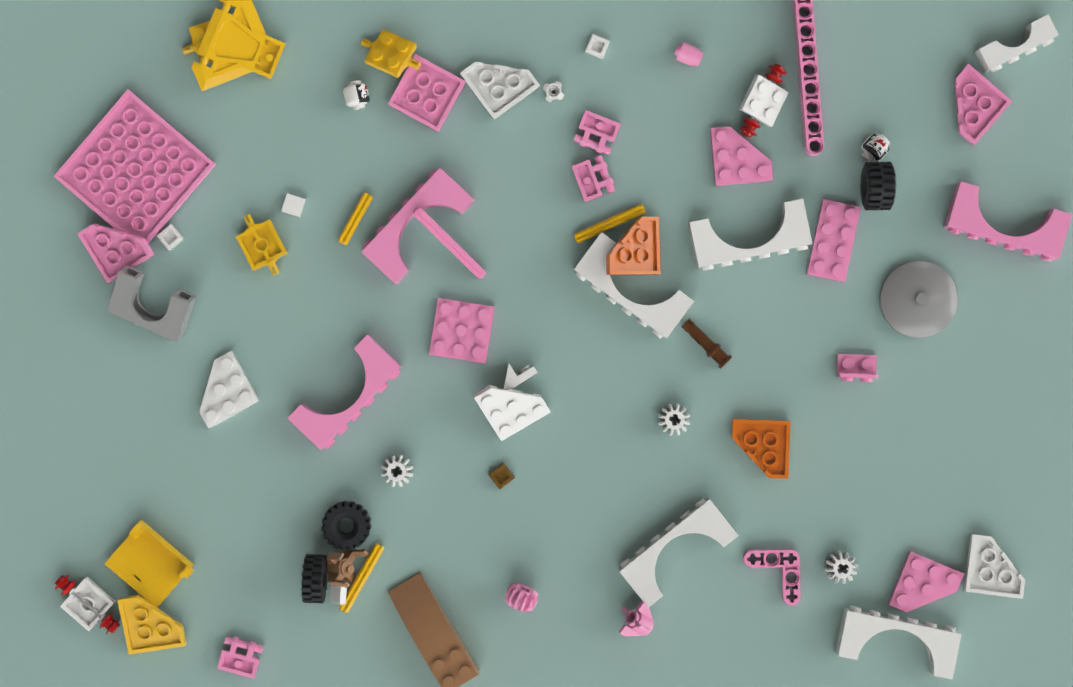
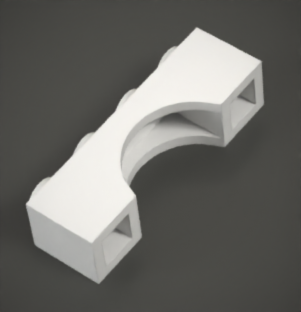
M1049 14L1025 27V39L1020 46L1007 47L996 40L975 51L974 53L984 73L989 70L993 73L1003 68L1001 64L1007 61L1011 64L1019 60V55L1023 53L1027 56L1037 51L1036 47L1041 44L1045 47L1053 43V38L1059 34Z

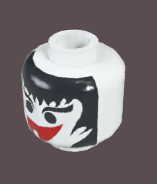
M360 80L346 83V87L343 89L346 105L353 107L354 110L365 108V104L370 101L367 85L361 83Z
M881 133L871 134L861 145L862 156L869 162L871 160L879 162L890 151V141Z

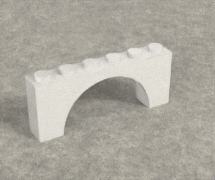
M798 199L781 204L782 220L776 234L766 244L752 249L736 248L722 241L713 231L709 218L689 222L688 226L697 269L702 268L703 271L714 269L713 265L721 264V267L733 265L732 261L740 260V263L752 261L751 257L759 256V259L770 257V253L777 252L778 255L789 253V249L796 248L797 251L808 249V245L813 243L804 200Z
M601 232L574 268L575 276L583 282L585 280L591 283L590 287L596 292H604L607 295L606 299L614 305L616 302L622 306L621 310L627 315L631 316L633 314L638 318L636 321L640 325L651 327L653 329L652 333L659 339L662 337L666 339L694 301L680 290H677L668 300L655 305H641L626 299L614 286L611 276L606 275V255L615 246L616 242Z
M704 498L700 499L695 504L696 508L691 512L689 510L685 511L680 516L681 520L676 524L674 522L670 523L665 528L666 532L661 536L659 534L655 535L650 540L651 544L647 547H640L632 559L627 558L620 564L619 572L642 601L648 605V608L663 597L656 583L655 565L661 550L668 542L683 534L699 533L715 539L725 547L739 536L709 498L706 500Z
M850 606V609L844 608L835 650L838 656L858 660L862 647L874 635L891 629L905 630L918 636L925 645L929 655V672L933 676L953 680L962 635L956 631L955 627L945 625L944 628L937 627L936 623L928 621L922 624L918 623L917 619L907 617V620L899 619L900 616L894 614L883 616L880 615L881 612L869 610V613L861 611L862 608Z

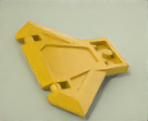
M219 0L224 3L222 9L215 8L197 52L198 55L202 56L200 63L193 61L191 66L201 91L250 72L272 79L286 43L267 36L252 0ZM231 7L235 8L233 15L229 13ZM209 60L214 61L211 68L207 67Z

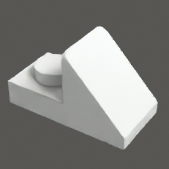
M509 363L503 389H513L538 373L534 366L530 368L527 365L519 370L520 375L517 376Z

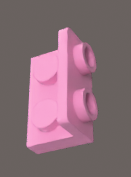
M837 354L836 377H841V381H853L854 377L861 378V382H872V378H878V375H876L877 355Z

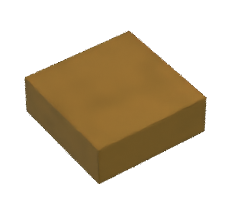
M504 463L488 474L499 489H502L515 479Z

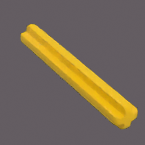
M639 204L575 233L574 238L577 243H580L645 213L644 206Z
M376 543L373 546L346 594V604L339 607L341 611L349 612L384 550L382 545Z

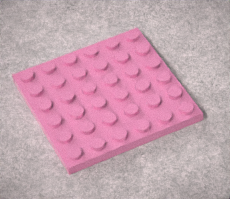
M128 89L54 177L114 229L145 238L149 244L216 164Z

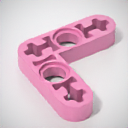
M751 549L744 553L743 561L748 567H781L782 598L788 605L793 606L799 603L801 598L800 557L795 550ZM752 553L755 557H761L760 553H763V564H760L761 560H754V563L751 564L747 557H750ZM769 553L776 555L777 559L774 563L766 561V556ZM779 553H782L783 557H788L789 553H792L795 559H792V563H789L787 559H782L783 563H780ZM794 572L796 574L795 581L788 582L786 574ZM786 585H796V588L792 587V592L794 595H796V597L793 598V601H790V599L786 597L787 595H790V588H786Z

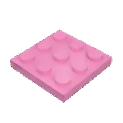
M415 54L413 60L421 62V66L418 70L408 66L388 105L439 133L466 81Z
M438 298L429 355L486 363L495 307Z

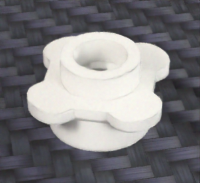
M559 81L543 86V90L546 91L545 99L547 102L564 98V94L561 91L562 84Z

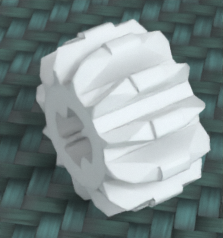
M676 403L674 410L672 404H668L669 411L663 407L661 410L666 413L665 416L658 414L659 418L664 419V421L658 422V425L666 424L662 431L666 432L670 428V436L673 435L674 430L677 435H680L679 428L686 432L687 429L683 424L690 425V421L684 419L689 418L690 414L683 415L686 411L685 407L678 411L680 407L678 403ZM673 414H677L676 417L679 419V422H675V425H672V421L669 420L670 416L673 417Z
M392 455V462L386 459L385 462L388 466H381V469L387 470L381 476L385 477L388 475L389 478L385 480V483L392 480V487H395L397 481L399 487L403 486V481L408 484L410 480L406 476H413V473L408 472V470L414 467L413 465L407 467L406 464L409 463V459L402 462L403 455L399 456L398 461L396 456ZM397 466L401 468L399 470H402V473L398 474V476L393 472V469Z
M837 551V557L830 554L833 560H826L825 563L830 566L824 568L826 572H830L827 577L829 579L834 577L835 583H838L840 580L842 584H845L846 578L852 581L853 579L850 575H857V572L853 570L858 567V564L853 563L855 558L853 556L849 557L848 552H845L842 556L841 551ZM839 564L845 565L843 566L845 568L843 571L837 570L840 569L838 567Z

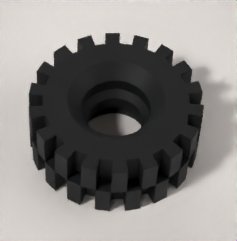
M343 501L332 506L326 511L321 522L323 523L321 531L324 532V539L328 540L327 543L329 545L332 544L335 549L339 548L341 551L353 550L359 547L370 534L371 518L370 516L368 517L367 510H364L362 505L355 504L353 501ZM344 518H349L354 523V529L349 533L341 531L339 527L340 521Z
M305 555L301 580L303 603H324L328 582L327 555Z

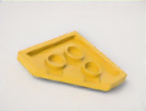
M139 595L121 597L117 600L128 654L186 646L184 626Z

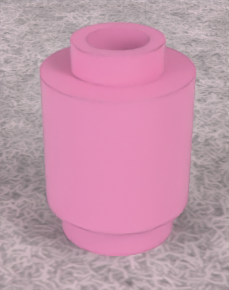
M683 42L682 45H677L674 55L677 56V61L692 67L693 65L698 67L704 52L700 51L697 47Z

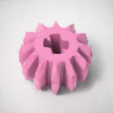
M519 583L510 584L505 595V602L509 606L524 612L533 611L538 600V594L534 589Z

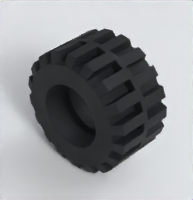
M891 162L865 163L862 169L860 185L861 201L865 210H891L896 194V175Z

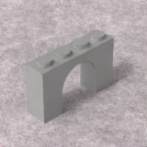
M126 265L118 272L107 311L113 313L116 317L129 320L134 325L147 328L152 333L165 336L170 341L177 342L185 334L197 296L178 289L171 296L166 314L156 315L150 313L142 306L139 300V288L144 273Z

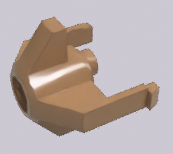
M348 549L343 553L330 552L327 557L328 582L332 586L348 588L350 586L349 583H353L356 578L353 574L354 559L356 556H368L369 553L365 549Z

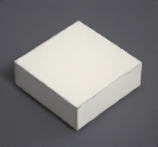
M592 33L585 53L603 60L610 41Z
M287 193L281 212L301 217L306 199Z
M173 224L167 226L157 235L169 251L185 239Z
M331 585L330 602L339 605L346 604L347 588Z

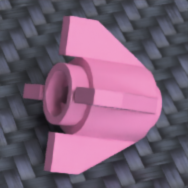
M642 601L636 608L637 610L631 611L623 607L621 610L626 614L625 622L627 625L624 624L618 632L625 637L649 634L653 629L654 623L650 609L647 607L648 605Z

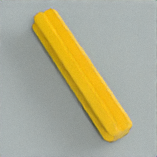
M366 192L362 194L338 238L340 243L348 244L373 199L372 195Z

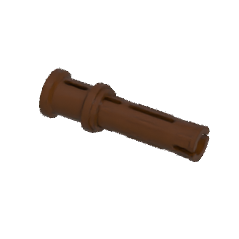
M690 318L681 326L707 352L706 356L711 357L719 365L720 369L732 358L731 355H727L720 348L721 345L719 343L715 344Z

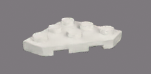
M474 62L460 72V75L493 120L540 87L535 77L527 69Z
M233 351L224 354L213 362L199 411L208 429L260 401Z
M492 385L473 394L474 399L501 441L550 413L540 394L533 393L532 395L513 389L505 390Z
M970 534L963 591L1023 599L1025 579L1017 571L1006 554L999 548L996 541L991 536Z

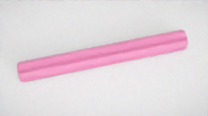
M421 207L414 210L413 215L478 279H481L486 274V271Z

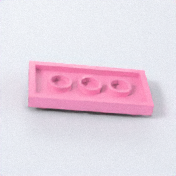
M826 199L822 200L807 275L845 282L861 207Z

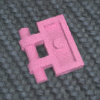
M585 110L578 129L585 131L584 136L576 134L573 141L580 143L582 147L588 146L593 148L597 153L601 154L603 152L609 155L612 148L606 146L605 143L607 140L614 143L621 124ZM590 134L600 137V142L589 139Z
M602 155L595 157L597 163L595 166L591 165L590 160L571 166L584 202L603 196L601 192L603 187H606L608 194L615 192L613 178L609 176L607 171L608 165L607 162H604ZM600 171V174L603 179V181L599 183L595 176V172Z
M226 636L224 644L231 645L230 650H222L217 669L254 679L260 658L253 657L254 652L262 653L264 646L258 645L254 641L240 640L239 637L234 636L232 638ZM237 648L247 649V655L238 653Z

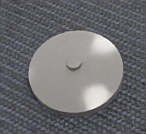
M914 261L900 265L886 277L880 290L879 303L882 315L892 329L908 337L923 338L939 333L952 321L957 309L958 295L952 278L945 270L930 262Z

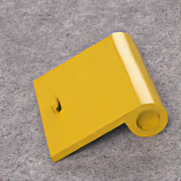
M140 520L133 527L125 541L104 563L157 608L184 577L187 579L194 571L192 568L194 564L143 520Z

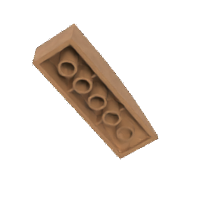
M421 572L388 591L408 632L441 687H459L479 675L480 669Z

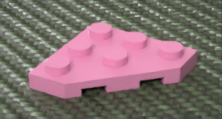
M967 64L954 79L958 134L974 146L1010 105L1012 100L970 64Z
M730 126L710 129L715 186L773 181L772 161Z
M92 224L78 233L79 238L107 283L117 279L118 272L126 265L135 268L155 255L145 238L99 224Z
M909 551L888 605L909 612L958 591L964 573Z

